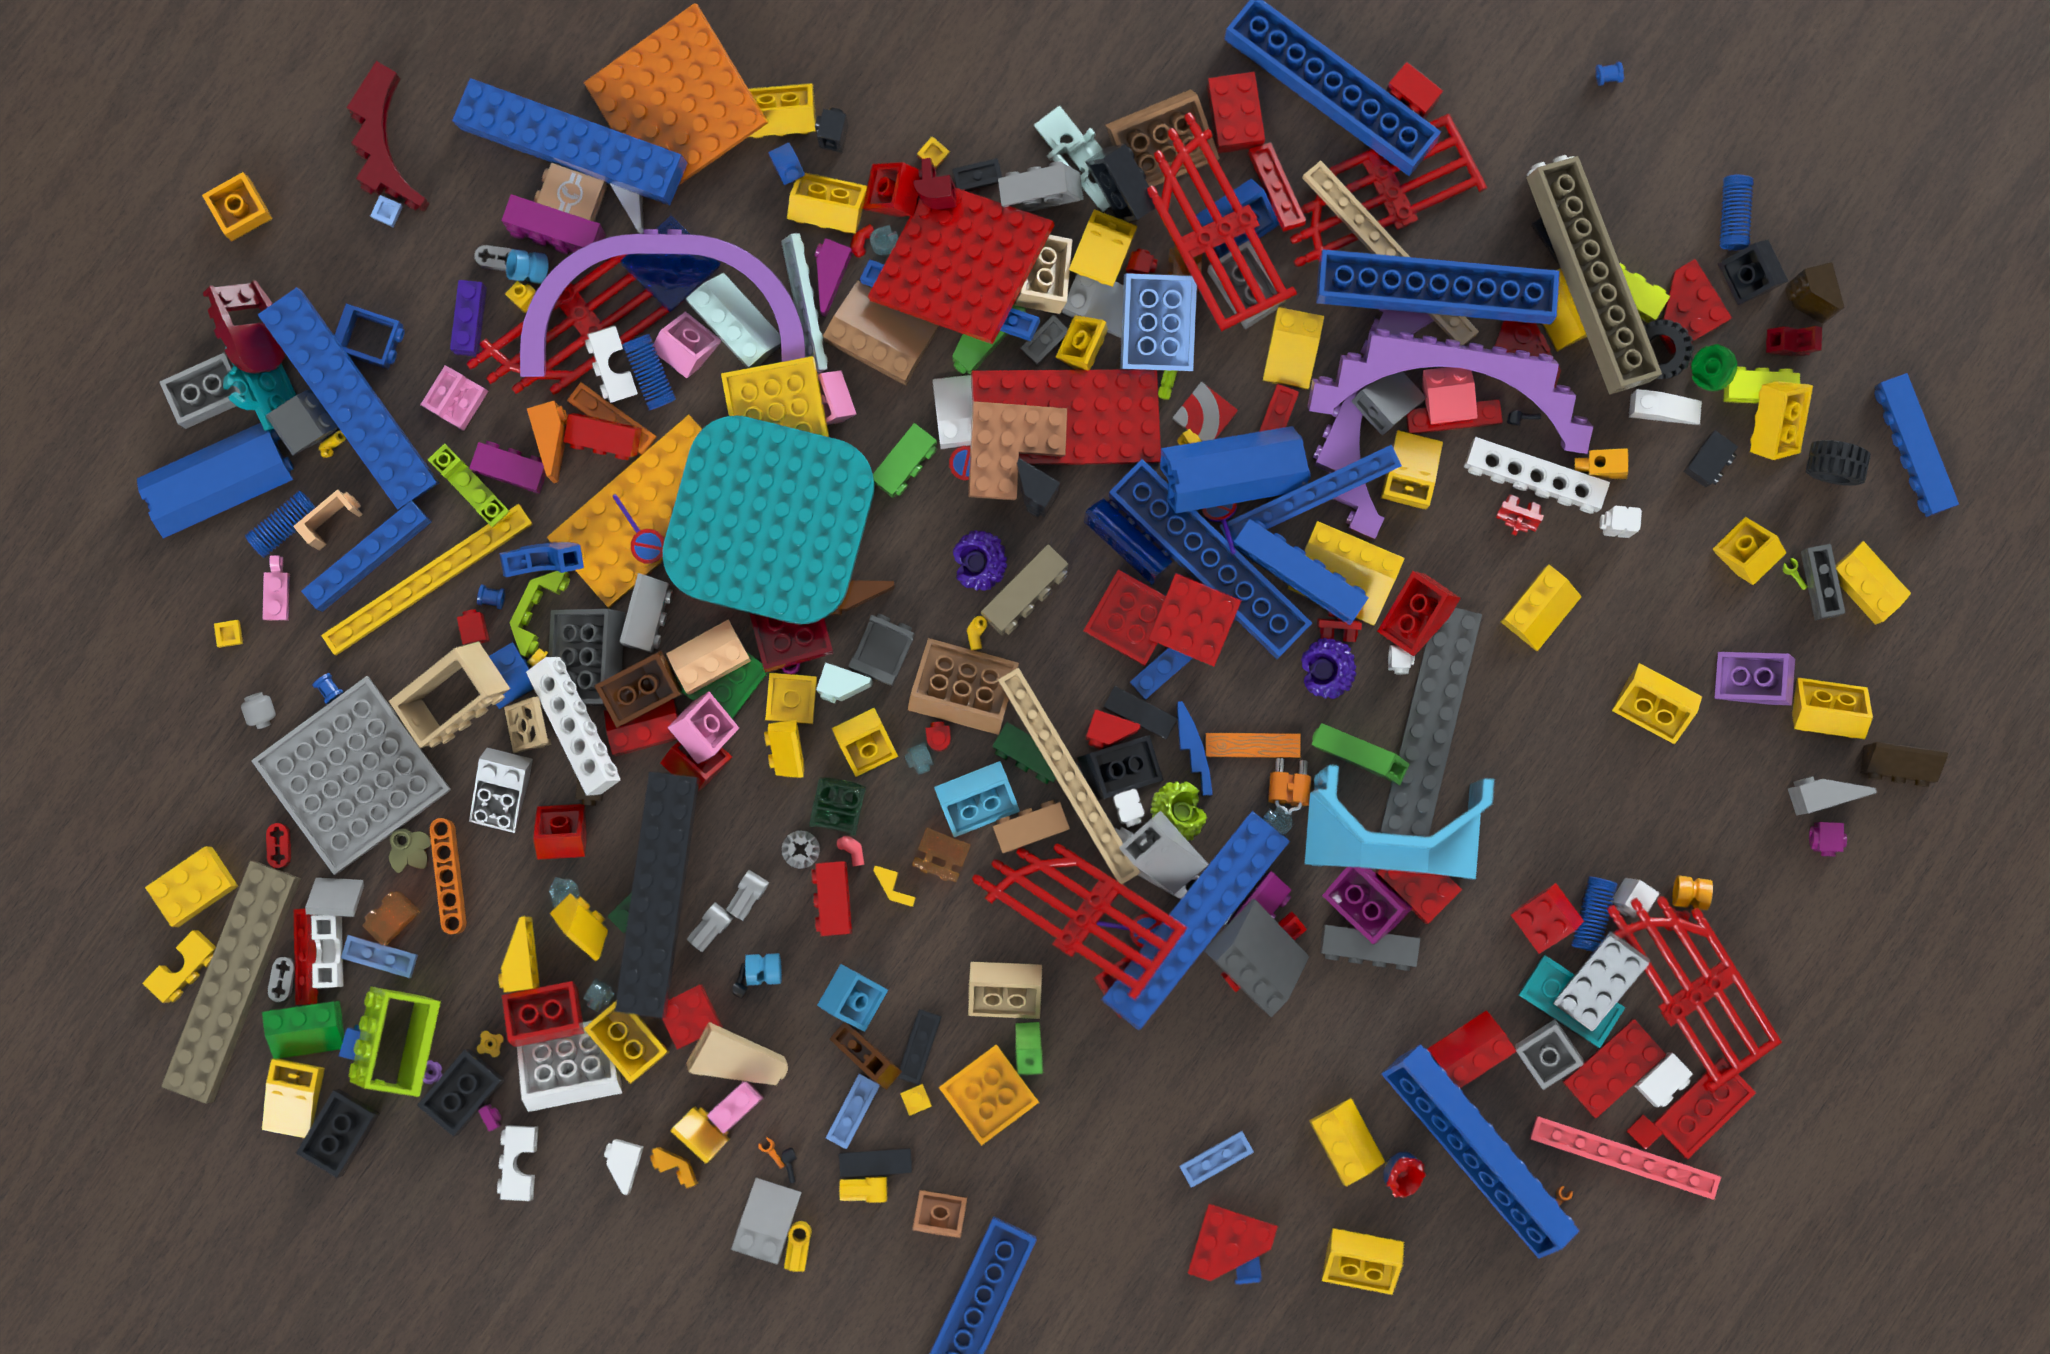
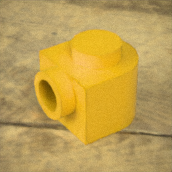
M516 281L505 295L526 313L536 290L528 283L524 286L519 281Z

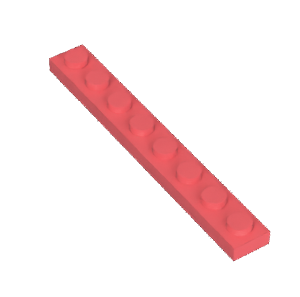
M1538 1116L1535 1118L1529 1138L1713 1200L1715 1199L1721 1179L1720 1176Z

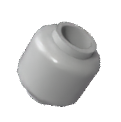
M262 692L245 697V702L241 704V710L247 725H256L257 729L271 725L270 720L276 716L271 698L268 695H263Z

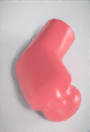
M845 835L838 838L836 843L838 849H843L851 854L853 867L864 865L861 844L851 836Z

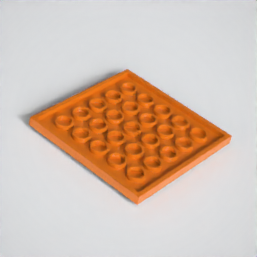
M695 3L584 82L612 130L682 154L688 164L679 185L768 124L767 119L701 9Z

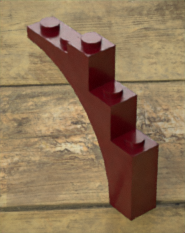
M376 61L346 107L352 114L350 117L356 122L363 124L351 142L356 148L355 153L367 160L356 179L361 184L360 188L370 195L373 192L381 195L385 190L388 195L395 199L399 196L406 200L404 204L416 211L419 208L425 212L429 202L412 189L401 177L394 165L388 146V110L392 96L401 79L396 72Z

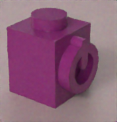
M1814 823V826H1811L1809 831L1811 849L1821 852V856L1836 857V852H1843L1847 845L1844 823Z

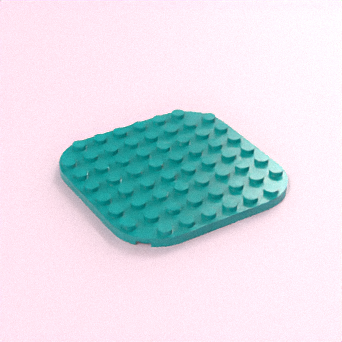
M727 416L711 422L699 432L691 445L664 540L663 563L669 578L683 593L698 600L794 624H810L820 621V619L833 613L841 605L849 588L874 495V477L868 461L857 448L845 441L750 417Z

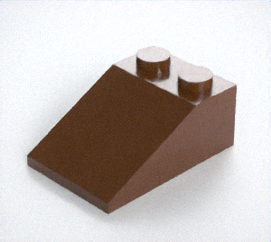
M661 650L594 685L616 727L683 693Z

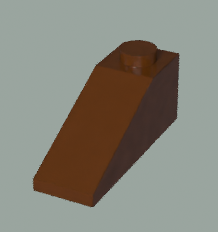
M850 581L843 602L829 615H842V611H849L895 589V582Z
M845 1021L830 1038L872 1080L886 1090L902 1072Z

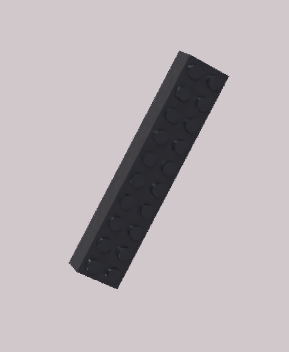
M649 771L615 1012L666 1018L700 781L696 777Z

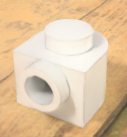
M1390 645L1388 670L1394 671V674L1397 675L1409 674L1411 665H1414L1415 656L1410 655L1397 645Z

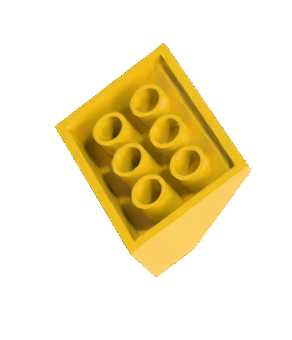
M1317 521L1304 549L1306 552L1305 556L1313 561L1314 559L1319 560L1326 566L1325 569L1329 572H1336L1346 579L1345 582L1352 587L1355 585L1366 592L1365 595L1369 598L1356 616V619L1375 626L1405 558ZM1290 585L1288 586V590L1305 596Z

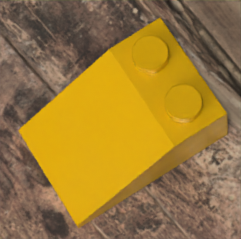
M1278 307L1263 381L1309 389L1324 316Z
M519 917L501 968L502 973L498 975L499 986L504 988V992L540 988L532 917Z

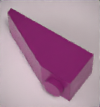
M825 238L823 244L819 243L815 252V257H817L820 311L824 317H827L853 254L852 248Z

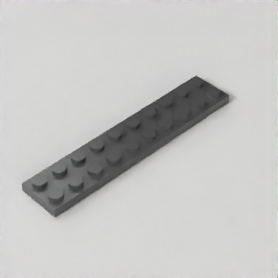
M1455 608L1449 619L1425 644L1398 754L1399 757L1410 765L1401 785L1391 783L1380 832L1415 837L1429 836L1482 614Z

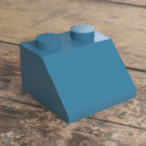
M840 964L817 1006L865 1032L888 990L858 972Z

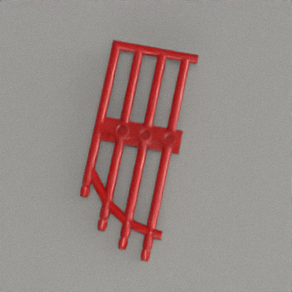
M1189 112L1184 116L1195 138L1184 146L1174 128L1167 131L1178 154L1171 166H1169L1164 154L1160 150L1154 152L1155 160L1159 163V167L1165 176L1162 196H1158L1159 193L1154 186L1147 188V191L1222 332L1297 295V292L1293 286L1288 289L1285 288L1254 228L1260 226L1257 216L1250 205L1242 207L1207 142L1213 136L1211 130L1207 129L1202 132L1198 123H1196L1195 117ZM1198 146L1202 150L1234 211L1224 217L1221 216L1189 155ZM1182 164H1184L1214 221L1203 227L1175 177ZM1172 192L1193 229V232L1181 236L1168 212ZM1246 233L1278 293L1268 299L1263 295L1234 238ZM1226 243L1257 304L1245 309L1214 250L1215 247ZM1202 253H1205L1237 312V314L1227 319L1222 314L1193 259Z
M1449 113L1429 122L1437 129L1445 125L1450 138L1435 144L1424 159L1456 146L1461 158L1402 185H1400L1395 175L1400 169L1393 164L1390 165L1388 160L1373 149L1367 150L1328 169L1337 176V174L1363 163L1368 175L1345 187L1353 193L1373 183L1379 195L1361 203L1368 211L1384 204L1389 216L1377 221L1383 228L1392 224L1395 225L1397 230L1418 221L1416 213L1475 186L1479 192L1487 189ZM1466 166L1472 178L1416 204H1410L1405 193ZM1318 194L1315 200L1300 207L1303 215L1312 211L1311 226L1300 231V233L1293 234L1289 238L1290 242L1295 244L1302 239L1305 240L1312 236L1315 250L1293 261L1295 267H1301L1305 263L1316 259L1319 261L1322 250L1336 251L1359 240L1354 233H1350L1323 246L1320 232L1343 221L1335 215L1320 222L1322 206L1326 205V203Z
M631 254L611 257L574 285L570 283L557 300L553 311L560 307L568 318L547 332L546 344L573 325L582 336L546 361L545 377H524L521 379V382H517L512 387V390L517 394L537 379L559 380L558 383H555L549 389L553 395L562 391V388H566L592 369V363L596 362L595 357L592 356L573 371L551 370L586 345L585 340H588L587 334L612 326L662 289L670 300L622 334L619 338L621 345H623L680 305L683 300L647 254H635L642 264L586 303L579 292ZM648 271L656 281L603 321H600L594 314L593 310ZM524 321L492 344L488 339L483 340L479 345L484 350L467 362L469 369L477 367L479 363L492 356L502 365L495 372L487 376L486 379L490 384L509 371L520 374V352L509 359L499 350L522 334Z
M1058 843L1055 844L1053 849L1059 855H1063L1064 858L1041 860L1026 849L1019 847L1016 853L1030 864L1017 870H1013L1009 866L1004 865L1000 860L994 859L991 865L1007 876L996 886L984 880L980 875L975 874L972 877V881L976 885L981 886L982 889L988 892L984 899L991 904L996 899H999L1054 936L1056 940L1053 942V945L1070 957H1073L1078 952L1131 988L1128 996L1134 1000L1138 998L1188 928ZM1078 866L1099 881L1090 892L1055 868ZM1041 870L1083 898L1084 901L1078 910L1075 911L1025 876ZM1016 882L1070 918V921L1061 930L1004 891ZM1118 894L1122 895L1172 928L1174 931L1165 942L1112 907L1111 903ZM1106 913L1159 948L1160 950L1154 959L1150 961L1096 925L1103 914ZM1090 932L1146 969L1138 981L1082 944Z
M1661 896L1657 899L1660 908L1663 909L1666 917H1650L1645 908L1642 907V903L1637 898H1633L1630 902L1633 909L1636 910L1640 921L1627 925L1623 917L1619 915L1618 909L1614 905L1607 908L1608 913L1618 927V930L1613 932V934L1620 939L1624 938L1630 946L1646 956L1633 933L1646 928L1683 989L1671 996L1651 962L1644 969L1664 1001L1658 1006L1661 1014L1670 1026L1676 1023L1679 1025L1713 1081L1707 1084L1708 1089L1712 1093L1782 1043L1708 921L1703 917L1704 915L1701 910L1696 907L1691 911L1694 919L1697 920V924L1680 919L1672 907L1669 906L1667 899ZM1656 927H1673L1702 974L1693 982L1689 981ZM1686 931L1706 937L1721 962L1709 969ZM1733 982L1769 1038L1759 1048L1723 991ZM1714 996L1750 1052L1749 1055L1740 1061L1704 1005L1705 1002ZM1694 1010H1697L1732 1066L1721 1075L1685 1018Z

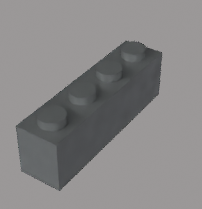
M1323 925L1320 954H1325V959L1339 961V956L1348 957V962L1363 964V960L1372 961V966L1385 968L1387 963L1396 964V969L1410 971V966L1417 967L1420 938L1386 934L1373 945L1357 929Z

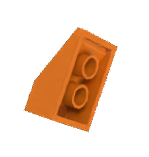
M555 401L527 408L546 476L553 483H557L559 481L566 443L563 440L568 415L562 406H558Z

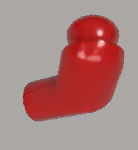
M871 224L857 231L852 236L850 248H852V253H854L855 257H862L866 253L864 249L865 240L876 234Z

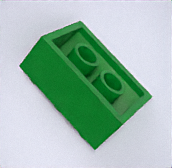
M340 1001L262 1012L265 1037L274 1059L339 1050L342 1047L344 1029Z

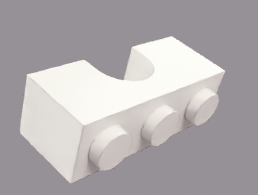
M616 326L587 334L588 340H585L588 353L594 354L596 362L592 363L596 376L601 375L603 385H600L603 398H608L609 402H614L638 394L630 371L614 373L608 366L610 355L615 351L623 349Z
M311 916L312 940H315L317 949L316 962L312 964L313 988L343 987V959L341 958L343 952L342 916Z
M509 1125L506 1126V1130H502L501 1145H504V1155H500L499 1169H503L502 1179L498 1180L497 1192L501 1193L500 1199L521 1201L533 1199L535 1175L522 1173L517 1167V1158L522 1152L537 1151L538 1127Z

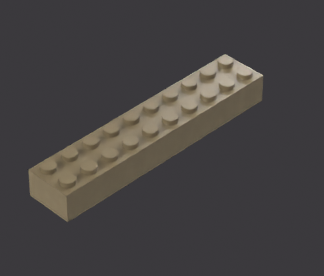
M1576 156L1537 167L1526 178L1609 395L1650 383L1662 375V372L1579 157Z
M250 861L161 1087L205 1104L214 1102L301 878L265 864Z

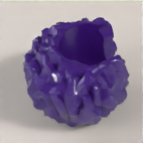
M977 530L970 531L969 534L962 536L953 548L955 561L961 565L957 570L956 578L966 588H974L976 591L979 589L985 591L994 587L995 583L1002 581L1005 569H1007V557L1004 556L1005 546L1000 545L1001 539L998 536H993L990 532H978Z
M1320 638L1318 642L1312 643L1309 646V650L1302 654V668L1308 672L1304 678V683L1310 693L1325 699L1327 697L1335 699L1343 695L1345 690L1350 691L1352 682L1355 681L1354 677H1356V665H1354L1355 657L1350 653L1351 648L1348 645L1343 644L1339 640Z

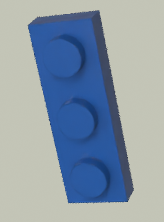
M1168 648L1132 679L1130 684L1146 700L1193 658Z

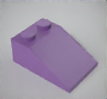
M1718 652L1715 699L1767 705H1792L1795 658L1790 654Z

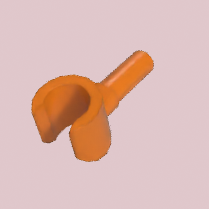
M766 1138L770 1142V1147L765 1150L762 1144L759 1143V1149L768 1153L780 1169H782L785 1164L774 1150V1141Z
M1564 1186L1559 1187L1555 1192L1558 1206L1563 1201L1571 1199L1573 1192L1569 1191L1566 1198L1561 1195Z

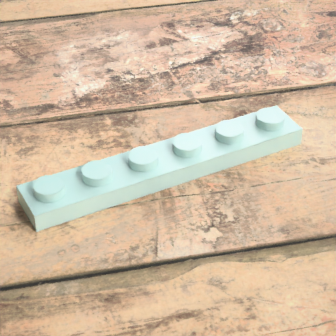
M800 233L790 234L782 240V246L794 305L802 324L805 358L814 356L818 375L827 370L828 360L826 354H824L823 335L819 330L818 312L813 301L814 292L810 286L808 276L809 267L804 257V244L801 241Z

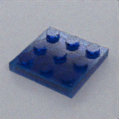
M672 215L656 228L658 229V234H667L668 229L682 230V234H690ZM627 254L621 260V264L669 312L675 309L721 265L714 258L693 254Z

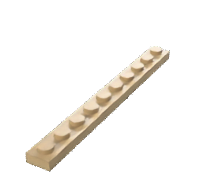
M1321 160L1303 175V179L1372 254L1410 257ZM1427 313L1452 340L1459 341L1460 345L1468 343L1479 332L1466 317Z
M1017 668L998 679L1116 880L1123 884L1140 874L1139 869L1119 849L1123 842L1020 669Z

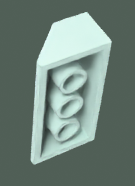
M724 273L704 282L686 298L695 312L747 368L758 367L781 346L780 334Z

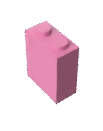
M745 1081L707 1116L724 1134L764 1097L751 1082Z

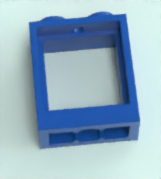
M346 304L334 336L349 357L389 369L390 364L395 362L397 356L395 349L398 342L402 341L405 330L403 329L404 326L397 320ZM358 317L393 328L382 359L347 348Z

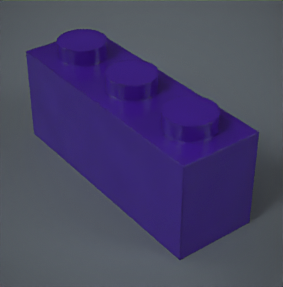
M458 280L450 349L456 355L476 357L479 354L487 291L482 282Z

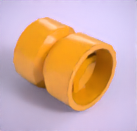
M1677 875L1672 891L1673 906L1687 908L1689 905H1692L1693 909L1697 907L1699 910L1707 911L1713 894L1712 880L1697 878L1693 881L1691 877Z

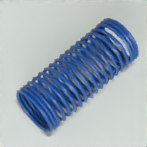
M1729 175L1723 179V210L1721 211L1722 226L1720 227L1722 230L1720 231L1721 239L1719 246L1727 250H1743L1749 247L1751 242L1749 237L1751 234L1749 232L1751 231L1750 215H1752L1751 203L1753 202L1751 200L1753 198L1751 191L1753 190L1754 179L1747 175ZM1731 192H1734V193H1751V194H1730V193H1731ZM1734 196V197H1750V198H1729V197ZM1733 200V201H1750V202H1729V201ZM1729 205H1750V206H1747V207H1746V206H1729ZM1728 209H1749V210L1745 211V210H1728ZM1728 213H1748V214L1745 215V214H1728ZM1727 217H1748V218H1747V219H1744V218H1727ZM1727 221H1747V223H1743V222H1733V223H1731V222H1727ZM1728 225H1747V227H1742V226L1730 227V226H1728ZM1728 229H1739V230L1746 229V230H1748V231H1738V230L1730 231V230H1728ZM1728 233H1746L1748 235H1729Z
M650 334L633 339L622 345L626 354L633 352L627 355V357L637 355L628 361L641 358L630 363V365L640 363L631 369L644 366L633 371V373L645 370L636 374L635 377L649 373L636 380L648 378L639 382L638 385L652 381L641 386L640 389L656 384L641 391L644 393L655 389L643 394V397L656 393L645 398V401L660 396L646 402L648 410L661 407L676 400L674 393H672L673 390H670L671 386H668L670 383L665 378L667 376L664 374L665 371H661L663 367H659L662 363H658L660 359H656L659 355H655L657 351H653L655 347H652L654 343H650L652 342Z
M298 490L293 495L295 500L290 497L292 503L287 500L289 506L283 503L286 509L280 505L282 511L277 508L279 514L276 511L273 512L276 517L270 514L273 520L267 516L269 522L264 519L266 525L260 522L263 528L257 524L260 531L254 527L256 533L251 530L245 534L247 541L262 557L266 558L270 552H273V549H276V546H279V543L283 544V541H286L289 535L292 536L293 533H296L294 525L284 515L285 513L295 525L297 524L287 512L288 510L298 522L300 521L290 507L298 514L301 520L316 508L301 491ZM296 501L304 508L307 514L301 509V507L296 503ZM293 504L301 511L304 517L298 512V510L293 506ZM281 516L289 523L291 528L286 524V522L281 518ZM278 519L286 526L288 531L283 527V525L278 521ZM275 522L283 529L285 534L279 529ZM272 525L280 532L282 537L276 532ZM269 528L277 535L279 540L273 535ZM266 531L274 538L276 543L270 538ZM263 534L270 540V542H271L273 545H271V544L267 541V539L263 536ZM260 537L267 543L269 548L264 544Z
M1589 876V879H1587L1589 885H1586L1588 889H1585L1587 893H1584L1582 910H1580L1582 914H1579L1584 922L1574 931L1576 934L1573 935L1575 938L1572 939L1571 945L1594 952L1600 943L1584 938L1601 942L1603 939L1585 934L1602 938L1605 936L1587 930L1604 934L1606 932L1588 926L1605 930L1607 928L1586 921L1608 925V923L1591 918L1609 921V919L1589 913L1610 917V915L1590 910L1595 909L1608 913V910L1592 905L1605 908L1609 906L1593 901L1613 905V903L1591 896L1613 901L1614 898L1593 892L1613 897L1615 894L1594 888L1616 892L1618 884Z

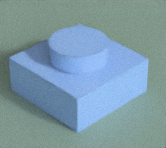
M380 195L371 213V217L394 227L403 206Z

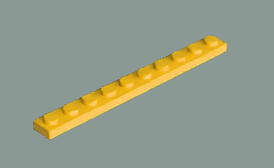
M520 504L511 508L510 512L493 528L487 524L322 634L321 636L332 653L338 655L533 525Z

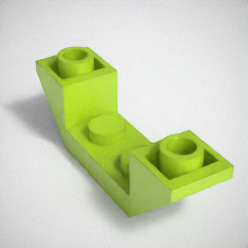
M446 444L441 446L428 459L492 528L510 512Z
M555 571L530 580L510 621L513 635L522 656L529 658L530 654H535L539 646V642H537L539 637L522 628L524 625L527 626L533 615L531 613L533 605H537L542 598V587L560 595L561 591H565L569 585L570 578H568V572L561 573Z

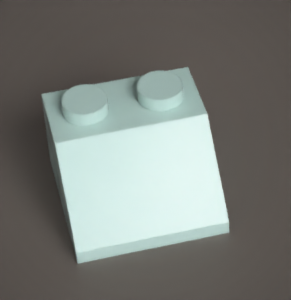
M825 663L816 690L821 694L820 697L823 700L835 703L836 700L844 701L872 687L873 681L869 677Z

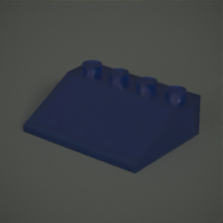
M1103 498L1085 511L1084 523L1151 585L1172 565L1170 560L1172 556L1164 548L1158 549L1153 544L1154 539L1148 533L1138 531L1135 528L1137 524L1129 516L1124 518L1118 512L1120 508L1112 500L1107 502Z

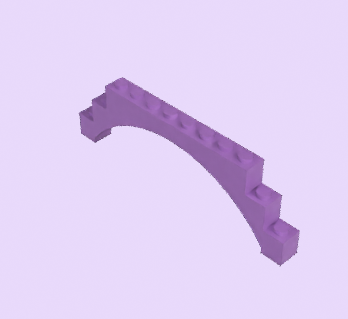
M1379 309L1383 312L1380 320L1375 318L1370 331L1376 332L1377 328L1389 330L1390 334L1399 335L1400 332L1414 334L1434 320L1427 313ZM1365 340L1364 345L1360 351L1364 354L1363 358L1365 357V351L1368 340ZM1366 386L1348 396L1342 404L1335 407L1332 416L1336 418L1333 425L1328 424L1322 437H1325L1326 440L1324 445H1318L1313 458L1317 460L1314 466L1332 473L1360 460L1359 440L1362 413L1351 401ZM1366 484L1333 498V500L1356 509L1355 512L1351 510L1346 520V524H1349L1347 531L1373 542L1383 523L1384 517L1378 515L1369 496Z
M1377 328L1376 332L1369 331L1364 358H1361L1362 355L1349 352L1347 355H1341L1336 382H1333L1332 378L1320 376L1319 379H1312L1307 405L1309 411L1333 415L1334 408L1351 394L1378 379L1401 371L1425 367H1453L1484 373L1509 384L1530 398L1554 424L1562 438L1561 446L1565 451L1588 454L1593 425L1587 421L1588 418L1582 416H1574L1571 419L1576 395L1568 386L1557 385L1554 388L1559 364L1553 359V356L1548 354H1539V357L1530 356L1529 352L1522 350L1510 353L1502 347L1494 346L1491 350L1485 349L1483 345L1477 343H1470L1469 346L1460 345V342L1457 340L1446 339V342H1440L1432 336H1423V339L1414 338V335L1411 333L1400 332L1399 335L1390 334L1389 330Z

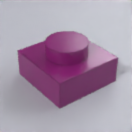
M487 1105L478 1110L489 1132L502 1126L499 1122L502 1118L496 1107L492 1108L491 1105Z

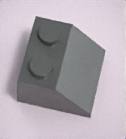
M311 388L294 396L266 415L292 455L325 440L339 428Z

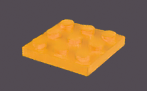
M997 1044L939 1087L981 1146L1039 1103Z

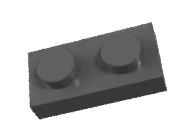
M1053 315L1034 334L1032 340L1027 341L1021 347V351L1038 366L1064 339L1068 329Z

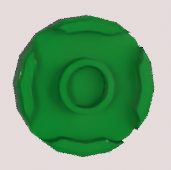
M1719 344L1701 348L1691 363L1693 381L1699 387L1708 391H1719L1726 388L1733 381L1737 373V360L1734 353L1729 348Z

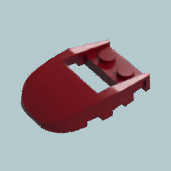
M257 281L222 287L209 286L203 292V296L209 297L211 307L208 309L210 319L213 318L216 326L214 333L217 339H222L227 347L224 351L230 361L237 368L248 373H262L277 369L285 357V352L265 324L262 322L234 326L228 314V311L259 308L262 312L273 304Z

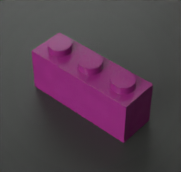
M486 441L483 444L478 442L469 468L472 472L540 494L546 478L541 458L531 455L529 459L521 456L522 452L508 448V451L499 449L500 445Z

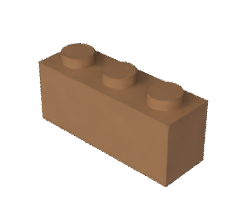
M1054 800L1040 804L1042 809L1034 812L1032 808L1018 812L1019 817L1010 820L1009 816L996 820L997 825L993 826L1002 854L1070 830L1061 803L1055 804Z

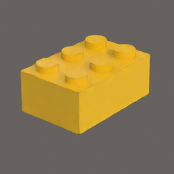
M205 846L145 888L170 926L180 927L239 886L213 847Z

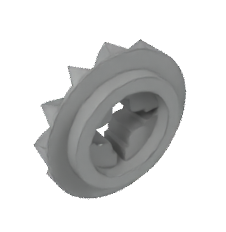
M795 831L789 834L782 843V855L785 861L794 868L803 869L811 866L816 862L820 853L817 839L807 831ZM794 841L799 845L808 842L807 847L804 849L808 856L807 858L802 854L793 857L794 852L797 850L793 843Z

